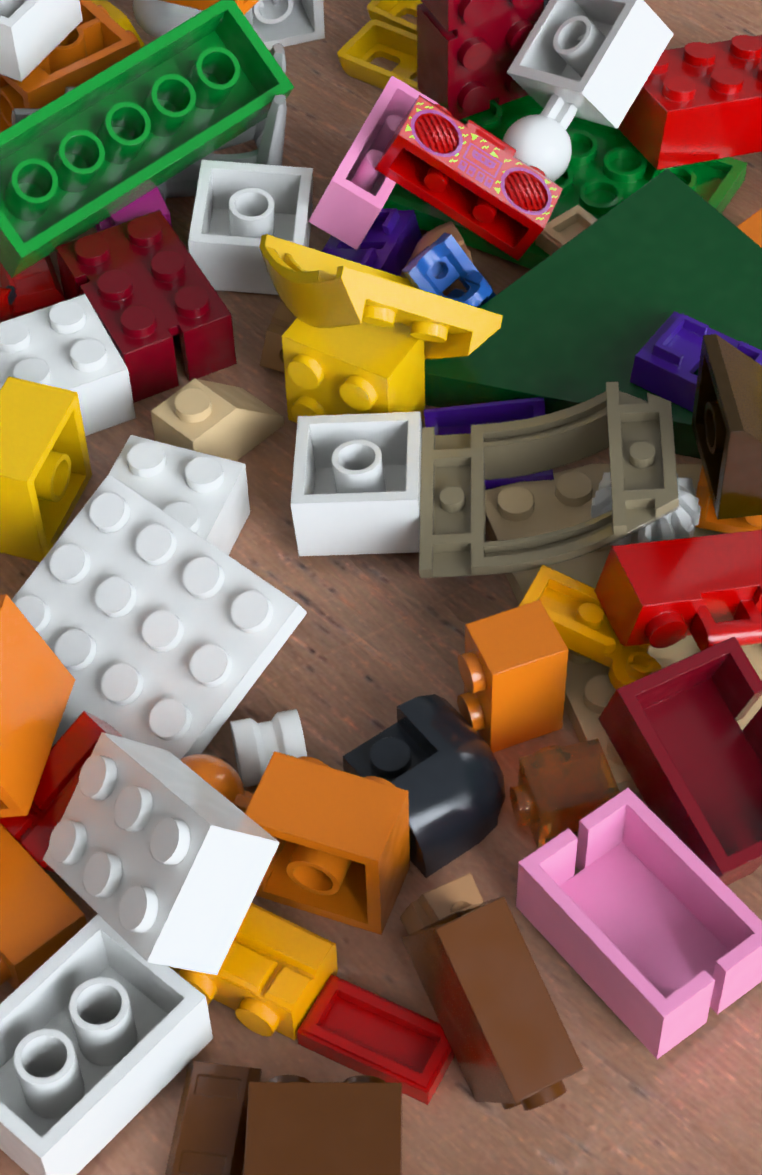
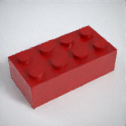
M737 35L731 40L714 43L691 42L685 45V47L664 50L618 129L656 170L762 152V35Z

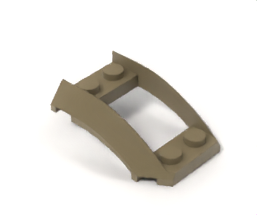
M606 382L605 392L570 408L529 419L471 425V433L435 435L434 427L422 428L420 578L504 574L536 569L542 565H554L613 544L645 528L665 515L677 510L679 507L671 401L647 393V401L619 391L618 382ZM609 448L612 510L594 519L558 531L531 537L486 542L485 480L519 477L555 469Z

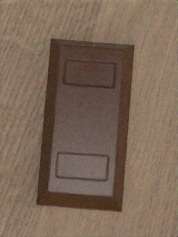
M190 1060L165 1175H243L249 1082H260L261 1069Z

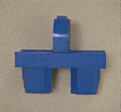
M446 232L421 251L402 270L415 288L480 308L496 296L492 287L477 270L452 234ZM459 279L465 289L455 288L445 296L442 292L455 280Z

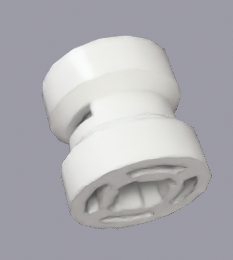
M297 709L277 712L271 721L260 723L251 718L230 721L238 772L244 787L259 784L274 751L296 758L307 756L302 725Z

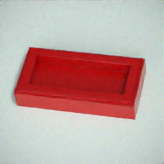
M333 974L330 975L297 1031L299 1045L360 1074L381 1078L386 1083H402L403 1094L427 1105L455 1056L440 1023Z

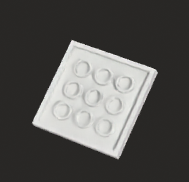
M108 474L12 599L14 604L75 678L52 747L80 714L86 711L107 722L125 739L169 750L178 759L193 754H201L307 614L297 602L111 474Z

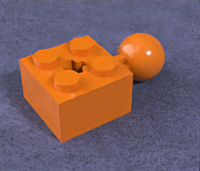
M274 751L255 793L244 790L243 782L237 771L219 757L209 754H193L179 759L280 842L255 896L382 935L410 868L408 790L397 788L391 782L380 777H360L330 768L324 762L313 757L302 756L296 758Z

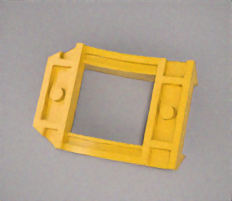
M268 234L261 236L259 248L267 272L278 295L294 316L310 326L334 328L358 325L364 322L376 326L392 327L394 322H398L411 327L410 335L412 337L424 340L425 359L469 356L501 328L502 315L417 289L407 278Z

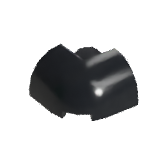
M436 694L417 696L397 706V722L343 756L344 772L360 777H380L391 782L397 788L409 791L410 861L425 878L479 844L498 825V816L506 797L502 770L489 744L446 699Z

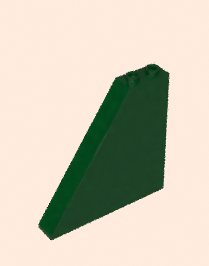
M667 168L482 305L480 309L503 316L501 328L469 356L425 359V405L442 408L540 397L544 398L545 414H550L570 408L605 392L606 382H618L619 391L647 401V393L655 396L658 395L630 382L635 355L674 311L696 319L737 341H743L762 350V248ZM698 369L694 372V374L697 375V376H698ZM671 402L675 454L701 459L691 425L693 412Z

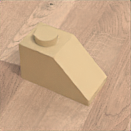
M196 378L151 410L155 441L233 461L239 460L284 425L282 415L245 389Z

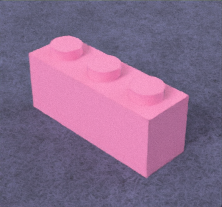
M391 76L308 222L357 250L396 182L375 169L394 132L419 95L433 104L439 105V103Z

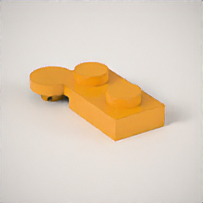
M545 565L541 566L519 606L541 600L567 648L609 667L608 676L610 683L616 690L662 669L656 659L647 654L651 646L650 644L627 647L620 644L594 591L595 588Z

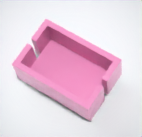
M626 788L579 820L578 837L568 828L518 862L516 907L656 1059L707 1023L710 1007L719 1014L762 981V921L629 788ZM576 866L580 872L574 875Z

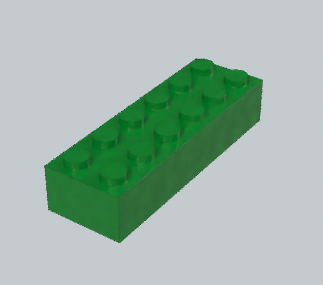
M220 0L0 133V262L11 278L56 251L55 247L75 239L267 118L275 95H285L287 99L295 87L234 0Z

